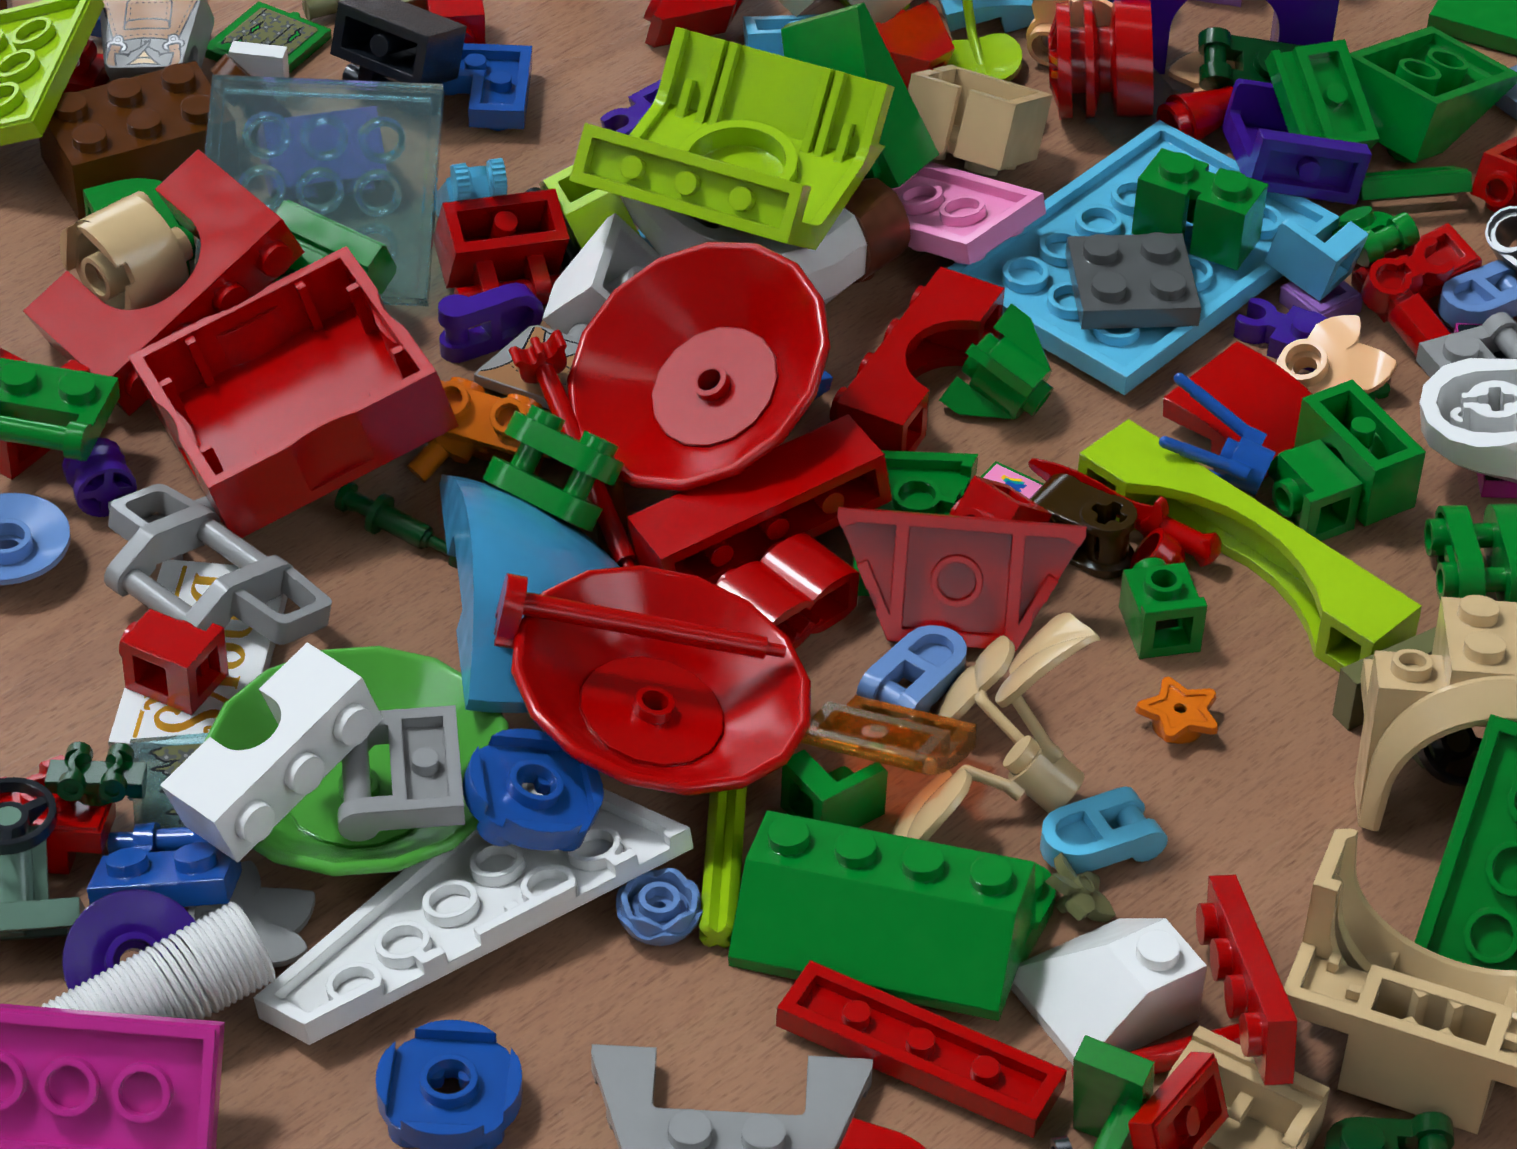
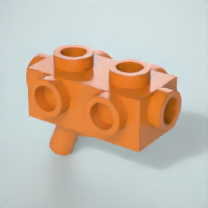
M452 377L449 381L440 380L459 426L427 442L426 446L407 465V468L425 483L448 457L462 464H467L472 456L491 461L492 457L496 456L511 463L520 441L506 435L504 432L514 411L516 410L527 415L532 404L539 408H543L542 405L529 397L519 394H508L506 398L486 394V390L481 385L461 377ZM543 453L534 474L538 476L544 458L551 459L552 457Z

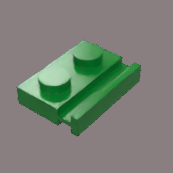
M1345 39L1294 47L1292 51L1283 53L1280 50L1271 51L1264 62L1289 133L1367 144L1369 149L1373 148L1380 138Z

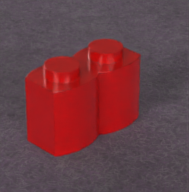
M800 533L772 544L763 554L761 561L749 562L738 568L728 570L719 578L716 585L750 601L789 637L794 649H796L810 634L827 630L844 619L857 606L860 572L807 533Z

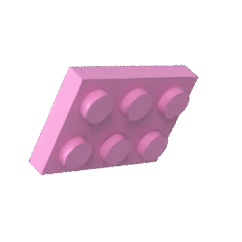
M929 162L900 187L892 188L904 205L909 219L911 237L908 247L914 251L928 252L952 259L958 264L970 265L981 261L988 252L1009 238L1021 234L1025 227L1046 214L1042 192Z

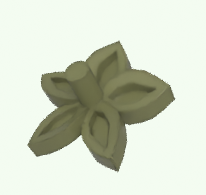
M1059 853L1054 858V865L1058 874H1052L1045 881L1052 888L1063 894L1055 903L1058 911L1061 913L1068 911L1078 921L1088 917L1097 922H1109L1116 914L1108 899L1098 891L1100 876L1091 871H1086L1077 876L1063 853Z

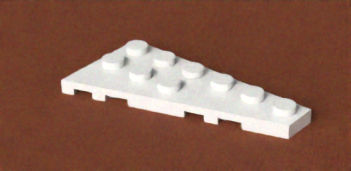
M523 783L522 788L536 795H543L535 791L533 784ZM604 789L603 802L594 824L587 832L580 848L574 851L531 850L513 844L503 847L495 846L485 841L476 829L453 850L404 869L280 974L273 983H270L253 997L258 1017L311 1045L693 849L691 829L684 824Z

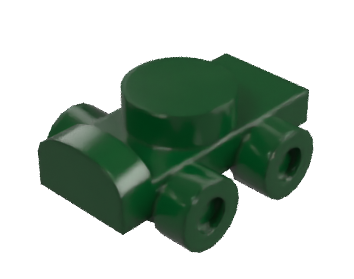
M80 741L68 746L64 760H50L44 782L45 787L52 794H58L65 801L73 802L78 800L80 803L88 806H103L119 802L125 796H128L129 799H143L145 796L147 762H133L134 750L125 743L111 745L107 752L106 761H92L93 749L90 745Z

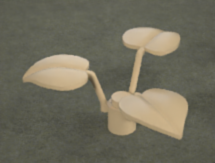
M1061 613L1042 627L1015 658L1014 643L1004 635L988 645L977 658L976 664L962 672L949 687L936 709L935 718L943 727L951 726L963 717L976 702L984 713L1015 744L1003 761V766L1010 771L1008 779L967 764L961 766L954 774L946 769L925 785L907 804L898 817L892 834L928 841L961 804L970 789L972 781L1002 790L1015 801L1020 799L1025 793L1048 814L1059 807L1065 806L1079 790L1084 780V773L1063 756L1064 752L1051 741L1022 694L1065 659L1087 645L1099 641V635L1071 613ZM1008 669L1010 676L1000 686L995 696V702L1001 708L1012 704L1035 739L1030 735L1024 736L989 700L986 693Z

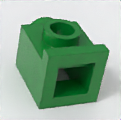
M1320 439L1285 450L1272 460L1268 468V474L1274 480L1271 500L1283 516L1288 517L1297 527L1302 528L1321 542L1355 529L1363 483Z
M1149 557L1136 563L1132 569L1123 570L1119 609L1138 658L1146 659L1201 652L1208 605L1204 597L1198 596L1185 562L1166 564L1161 558ZM1175 619L1178 626L1155 630L1156 621Z

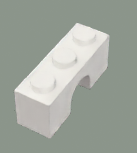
M308 642L259 688L279 725L268 740L251 749L232 750L209 737L160 784L184 826L237 863L257 843L264 840L273 828L308 793L315 790L322 779L355 746L361 744L383 720L363 678Z

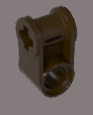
M1064 473L1054 474L1029 498L1052 513L1048 523L1084 525L1087 527L1086 538L1076 550L1069 564L1082 569L1091 576L1101 579L1117 578L1123 576V570L1131 569L1130 562L1134 550L1129 544V536L1137 524V509L1132 502L1124 497L1111 495L1082 483L1075 477ZM1116 515L1120 516L1119 522L1116 521ZM1096 551L1099 552L1098 559L1095 557Z

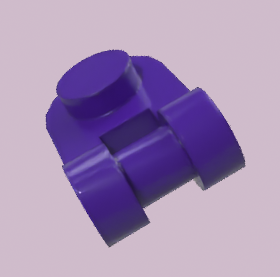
M517 282L505 284L470 297L453 294L442 298L438 303V321L445 328L439 337L441 357L452 363H461L503 349L529 326L541 324L544 315L541 301L525 284Z

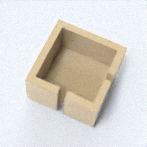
M946 65L933 68V70L929 69L911 74L908 92L939 152V155L934 158L935 160H945L947 153L954 154L953 157L966 160L965 169L982 175L997 176L998 170H1015L1017 165L1037 159L1053 94L954 65Z

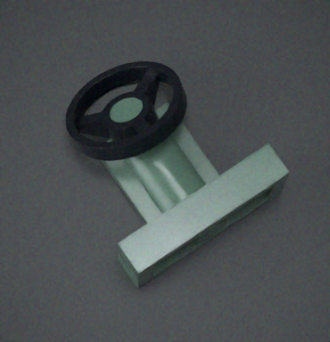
M18 777L0 778V794L20 792L37 797L23 805L12 801L0 803V941L67 936L75 920L85 910V906L79 897L49 899L47 838L54 831L57 824L58 816L55 798L44 785L36 781ZM48 807L49 812L45 821L41 825L31 826Z

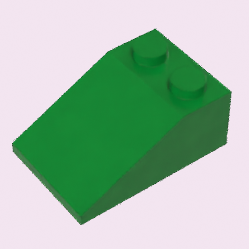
M864 2L788 23L781 28L785 57L895 87L879 144L884 145L885 148L864 179L877 178L891 189L897 188L939 155Z
M1432 26L1350 53L1380 138L1378 143L1387 147V152L1393 158L1407 163H1417L1443 153L1517 84V72Z

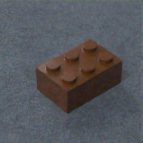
M196 61L172 64L162 70L131 78H118L108 84L77 92H65L62 94L43 136L39 138L41 157L78 220L86 217L83 189L133 178L164 181L198 149L231 177H241L236 122Z

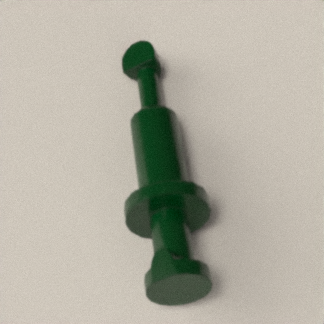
M353 482L339 489L334 501L335 508L342 512L347 510L355 511L365 516L364 527L366 531L377 534L383 529L419 549L430 546L447 555L446 542L434 536L433 528L394 507L395 500L392 496L383 493L374 501L359 493L358 485ZM449 556L448 565L457 568L456 557Z

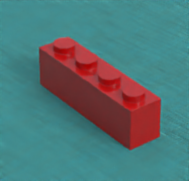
M849 414L844 415L776 447L737 476L679 492L628 516L627 519L637 562L643 566L696 575L716 584L719 578L728 570L738 568L749 562L761 561L765 551L777 541H783L800 533H807L814 538L840 526L837 518L838 506L875 509L892 501L885 454Z

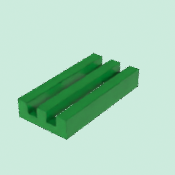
M1452 165L1366 172L1358 199L1374 200L1472 192V172L1466 168Z

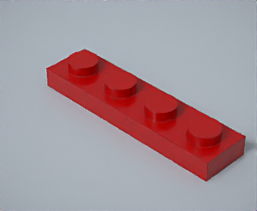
M1236 874L1208 876L1207 903H1198L1196 908L1197 936L1200 945H1209L1210 966L1214 981L1224 982L1227 1015L1230 1019L1238 1018L1239 1037L1243 1056L1254 1058L1264 1086L1293 1084L1298 1020Z
M811 960L777 1007V1027L848 1058L873 1059V1069L1031 1138L1035 1137L1065 1088L1066 1069Z

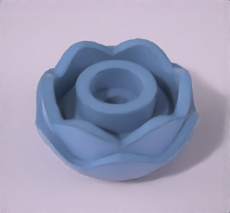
M675 868L648 871L620 887L616 895V910L620 924L634 939L652 946H667L683 940L697 926L703 912L700 909L701 898L697 885L692 880L686 879Z

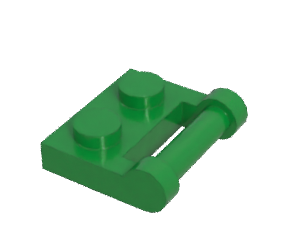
M0 358V440L63 451L65 458L86 461L120 398L118 377Z

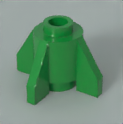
M1011 303L993 327L1005 337L999 340L991 333H988L977 346L972 343L965 352L969 357L961 369V372L971 378L970 383L967 384L956 376L939 399V401L958 415L1016 420L1025 411L1033 417L1044 405L1054 389L1047 383L1052 370L1032 318Z

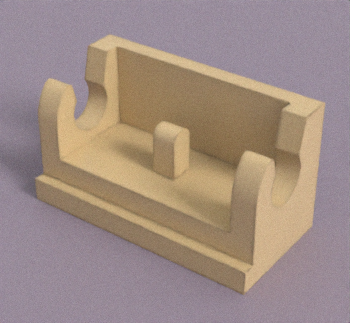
M1199 1025L1192 1035V1040L1173 1065L1167 1078L1190 1052L1214 1053L1215 1058H1217L1229 1117L1204 1145V1148L1311 1149L1321 1133L1330 1088L1294 1071L1293 1084L1264 1086L1254 1058L1244 1057L1241 1045Z

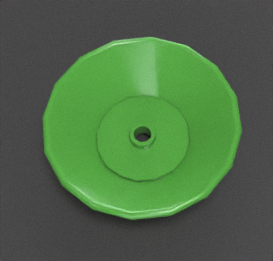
M383 646L320 650L363 678L379 711L456 705L462 783L471 755L479 746L480 749L487 746L492 735L509 729V723L502 713L465 710L461 673L437 658ZM285 663L265 670L226 701L204 742L211 737L228 749L247 750L268 740L279 725L259 688ZM389 744L374 745L369 751L371 796L392 795ZM340 761L322 779L318 787L308 793L273 828L271 833L252 849L275 864L333 877L398 872L453 850L477 829L478 820L470 812L464 800L465 825L379 831L375 837L361 842L345 839L339 833L337 818L338 808L344 802L342 762Z

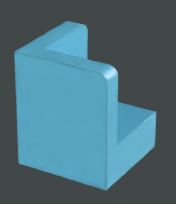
M1288 218L1279 225L1264 262L1315 299L1321 301L1352 273L1369 234L1350 221L1324 243L1295 221Z

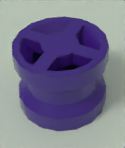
M98 438L86 461L64 458L62 467L66 481L73 488L77 505L88 515L93 517L109 516L108 502L137 491L136 479L126 465L125 456L116 442L108 438Z

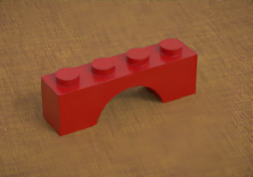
M940 266L926 286L919 285L910 300L909 308L900 319L894 318L890 322L883 342L874 353L868 352L864 356L857 376L848 388L842 386L837 391L830 409V420L834 421L849 414L880 450L914 452L926 436L929 389L917 381L916 378L933 369L947 366H963L969 357L965 352L972 343L977 346L988 333L998 338L1001 333L993 327L1003 314L1005 288Z

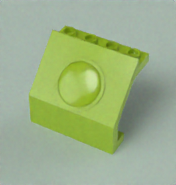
M675 27L659 89L651 107L629 135L585 123L569 181L785 244L816 250L885 148L884 145L879 144L895 87Z

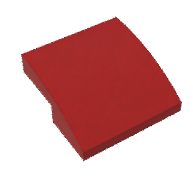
M1236 341L1189 377L1195 384L1202 387L1247 425L1266 433L1267 436L1262 446L1276 452L1273 459L1279 453L1294 448L1302 398L1312 395V393L1276 363L1252 348ZM1177 386L1163 397V417L1210 439L1212 453L1220 455L1228 437L1240 442L1241 437L1199 404L1180 386ZM1268 470L1266 472L1264 479L1269 476Z

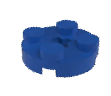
M507 729L492 735L487 746L480 749L478 746L471 755L462 783L466 805L478 820L477 831L479 835L488 843L500 847L513 844L531 850L574 851L580 848L587 832L594 824L604 797L603 783L597 770L583 763L580 764L577 760L563 752V749L546 732L534 729ZM523 783L533 784L535 791L543 795H536L522 788Z
M440 1020L415 1028V1038L404 1042L397 1050L396 1041L385 1050L376 1071L377 1106L380 1115L388 1125V1135L395 1144L404 1148L416 1147L419 1149H495L502 1143L505 1135L504 1130L515 1120L521 1107L523 1094L522 1068L520 1060L511 1048V1054H509L506 1048L497 1043L495 1032L474 1022ZM445 1078H456L459 1081V1087L463 1090L452 1094H444L435 1091L433 1088L442 1087Z

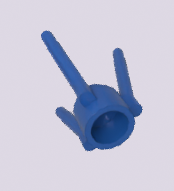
M1176 373L1174 375V382L1238 434L1241 440L1238 442L1228 437L1220 455L1167 436L1159 439L1160 447L1212 467L1213 470L1209 469L1211 472L1239 490L1255 497L1276 453L1262 446L1267 434L1247 425L1186 375Z

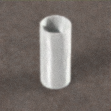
M230 901L228 906L223 905L221 909L217 908L215 913L210 912L209 916L205 915L203 919H197L196 923H190V927L185 926L183 930H177L175 935L170 934L168 939L162 938L160 943L155 942L152 947H146L145 951L140 950L139 954H133L132 958L127 957L126 961H120L119 965L115 964L113 968H107L106 972L102 971L100 975H94V979L89 978L87 983L82 982L81 986L76 985L74 990L69 989L68 993L63 992L61 997L56 996L55 1000L50 999L48 1004L43 1003L42 1007L204 1020V1016L211 1017L212 1012L218 1013L219 1010H224V1007H230L231 1003L235 1004L237 999L242 1000L243 996H249L250 992L255 993L256 989L260 990L262 986H267L269 982L273 983L276 976L271 959L252 923L241 907L235 902Z

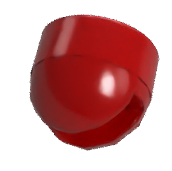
M1157 528L1151 531L1138 545L1132 556L1130 567L1132 569L1136 563L1149 557L1161 558L1166 564L1185 562V551L1176 538L1162 528Z

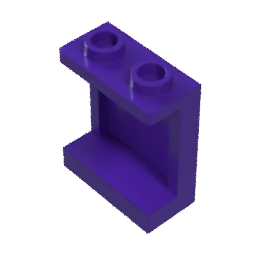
M1237 79L1234 83L1221 128L1240 172L1246 177L1267 183V192L1356 205L1372 157L1368 145L1289 133L1272 83Z

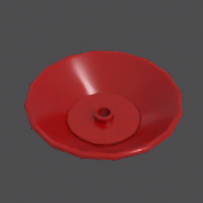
M708 241L657 258L614 289L581 334L567 378L568 399L577 418L581 437L584 430L619 446L614 458L625 464L618 479L634 488L688 491L737 476L782 444L817 396L830 351L824 299L798 263L758 243Z
M643 565L586 570L543 591L540 595L768 637V642L786 645L785 657L765 655L764 659H758L525 615L521 619L518 633L514 636L511 674L531 719L571 758L625 785L685 796L743 789L786 765L811 726V680L789 637L750 601L696 575Z

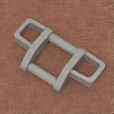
M164 484L151 485L111 502L108 527L128 541L111 561L104 574L106 586L123 597L130 594L149 609L177 620H185L205 631L212 623L225 628L231 621V617L235 616L271 642L279 645L288 644L328 625L332 600L329 596L281 557L265 555L221 525L218 514L207 506L197 503ZM153 512L166 515L150 523L140 518ZM205 544L240 568L217 578L193 607L149 577L156 569L157 564ZM285 594L300 609L282 614L274 611L264 603Z

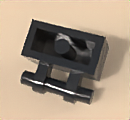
M401 0L338 1L330 54L351 62L345 68L342 80L344 84L356 88L361 97L374 102L384 99L396 104L397 109L401 113L414 118L423 115L436 120L443 112L444 101L431 95L428 87L458 79L467 26Z

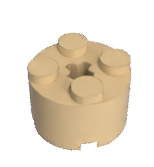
M137 191L78 220L73 225L65 228L60 236V254L65 271H71L76 268L82 284L101 301L114 308L134 310L152 306L174 294L189 278L186 261L193 257V249L187 235L178 227L170 228L163 217L157 212L148 195L142 191Z

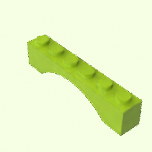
M1130 419L1080 452L1079 472L1101 482L1118 494L1139 503L1154 505L1155 501L1162 496L1168 502L1169 517L1202 533L1216 532L1222 543L1221 553L1248 567L1275 588L1295 611L1308 634L1314 656L1339 673L1341 668L1373 655L1375 650L1382 651L1416 636L1422 608L1420 604L1308 534L1302 528L1297 527L1261 504L1255 498L1217 476L1206 467L1194 460L1160 447L1159 437L1148 432Z

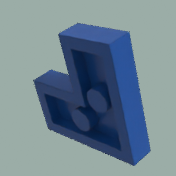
M464 43L458 79L428 87L429 92L442 95L470 94L468 108L469 127L489 128L496 131L525 129L533 64L532 46Z

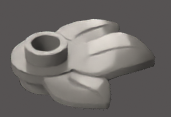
M252 861L241 862L242 873L230 901L235 902L241 907L265 946L273 967H282L296 962L308 952L305 941L298 933L307 925L313 913L315 893L302 889L261 887L260 875L255 864ZM228 904L190 906L188 913L196 922L197 919H203V916H209L210 912L215 913L217 908L221 909L223 905L228 906Z

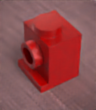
M149 609L139 621L132 622L121 637L119 654L122 657L125 688L187 714L193 715L229 675L224 627L212 623L205 631L185 620H177Z

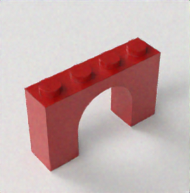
M199 149L155 188L178 222L201 242L200 255L194 271L174 294L146 308L134 310L118 309L105 304L69 271H66L23 310L45 339L68 361L73 359L89 367L90 373L118 377L120 398L116 405L128 416L148 400L139 377L128 358L129 355L207 316L225 311L248 300L273 283L280 275L284 274L305 253L280 216Z

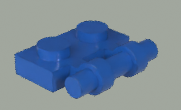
M158 822L136 823L133 831L109 833V855L102 856L87 886V893L90 905L108 894L130 889H142L160 893L176 901L182 907L228 904L242 873L241 861L237 863L187 827L161 828Z

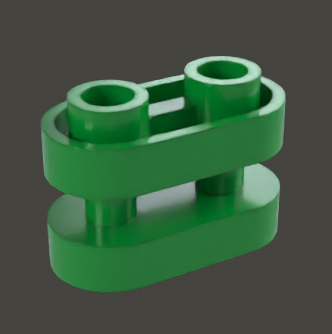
M533 404L527 415L515 410L504 433L520 441L518 449L511 463L493 456L482 479L571 524L592 532L603 509L588 501L587 497L596 479L611 486L615 485L625 464L614 458L619 446L584 430L579 441L561 432L566 420ZM543 453L573 467L564 488L534 474Z
M1515 503L1488 504L1484 512L1483 523L1472 522L1470 511L1466 505L1438 506L1435 518L1427 519L1425 522L1424 543L1427 555L1436 556L1438 563L1436 589L1439 599L1441 600V596L1463 598L1468 595L1485 596L1486 593L1496 592L1498 601L1517 602V505ZM1480 548H1484V553L1488 567L1484 566V561Z

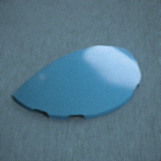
M442 474L439 488L447 556L456 557L462 602V613L456 633L465 710L490 713H528L511 674L513 649L494 646V628L497 620L495 613L506 573L528 577L527 592L541 594L543 591L586 570L620 566L592 538L571 523L501 488L468 478Z

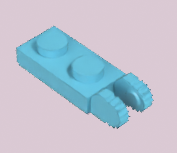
M503 158L490 159L486 162V166L468 167L466 163L452 164L450 166V177L446 179L445 183L434 194L437 217H439L442 203L507 195L508 185Z

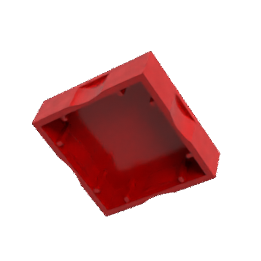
M347 246L270 284L248 300L225 311L207 316L128 356L155 413L215 512L220 517L224 527L240 538L269 525L459 426L437 371L404 325L397 322L387 313L378 289Z

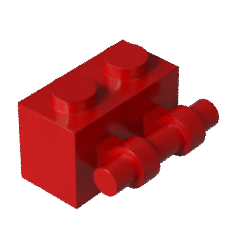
M556 188L442 203L433 237L446 289L455 288L454 294L470 297L505 284L517 282L525 284L541 301L543 306L547 305L554 282L561 275L558 273L570 239Z

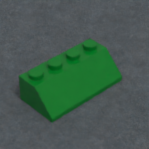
M767 810L745 859L728 953V964L732 967L797 980L811 960L912 1004L999 1021L1025 951L1023 948L1027 933L1030 928H1033L1036 920L1035 862Z

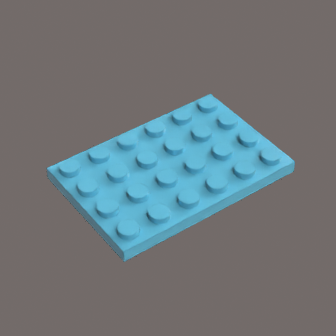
M1159 120L1044 200L1046 214L1025 227L1021 234L1009 238L988 252L981 261L970 265L954 263L947 269L1004 287L1003 313L1012 303L1032 318L1044 349L1119 393L1126 395L1245 305L1251 297L1257 296L1283 276L1264 262L1278 227L1282 222L1290 218L1325 243L1332 237V231L1339 226L1340 216L1304 197L1267 192L1260 240L1238 270L1189 254L1193 223L1186 221L1184 241L1201 304L1199 326L1081 329L1065 256L1067 237L1091 236L1094 234L1134 235L1131 234L1138 177L1161 148L1184 153L1193 159L1208 163L1209 172L1215 174L1219 168L1240 172L1236 161Z

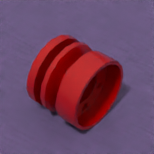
M1115 0L1111 9L1109 26H1098L1092 1L1083 2L1084 27H1070V2L1056 3L1055 17L1048 34L1049 85L1058 108L1059 120L1073 119L1072 94H1085L1086 119L1095 118L1100 93H1111L1113 108L1117 118L1153 116L1154 79L1151 1Z

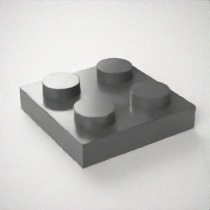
M1154 232L1139 235L1094 234L1091 236L1067 237L1065 256L1081 329L1199 326L1201 304L1183 233L1166 234Z

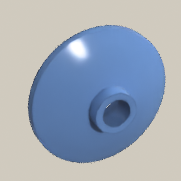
M1 493L0 585L18 584L35 579L54 568L68 551L71 540L69 522L65 514L46 499L25 493Z

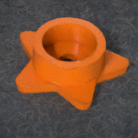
M1164 677L1161 682L1159 695L1139 701L1135 708L1136 713L1152 719L1154 732L1165 742L1185 744L1197 740L1202 733L1215 735L1218 732V724L1209 712V709L1216 700V692L1210 688L1188 690L1173 678Z

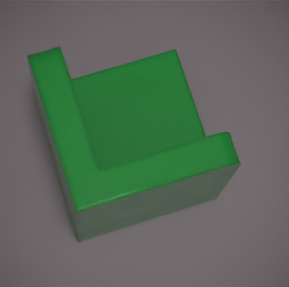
M803 749L793 754L788 763L782 766L780 807L790 815L859 828L885 814L888 771L879 762H874L855 773L846 766L827 773Z

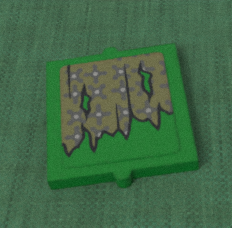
M258 1L209 41L205 57L218 62L225 53L228 54L233 41L285 46L288 51L290 74L332 38L331 29L301 18L298 12L288 13Z

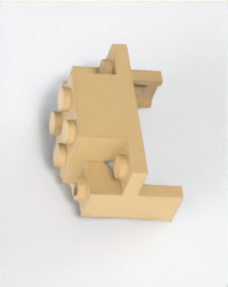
M1468 595L1463 598L1441 596L1432 655L1416 649H1402L1397 652L1375 650L1373 659H1363L1361 692L1364 722L1354 780L1358 826L1371 831H1379L1390 791L1397 775L1416 753L1430 743L1459 730L1475 726L1486 727L1490 714L1517 722V602L1495 601L1483 595Z
M1351 828L1335 829L1313 883L1303 940L1284 986L1296 1018L1349 1034L1337 1090L1415 1115L1424 1112H1440L1451 1118L1453 1127L1478 1135L1495 1082L1517 1088V970L1490 969L1455 961L1416 944L1391 927L1372 908L1358 883L1356 873L1358 830Z

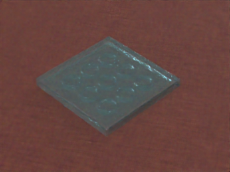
M212 74L205 155L275 213L284 200H291L385 244L397 267L396 274L383 294H380L383 304L429 306L444 106L443 84ZM198 238L196 241L194 269L197 265L201 242Z

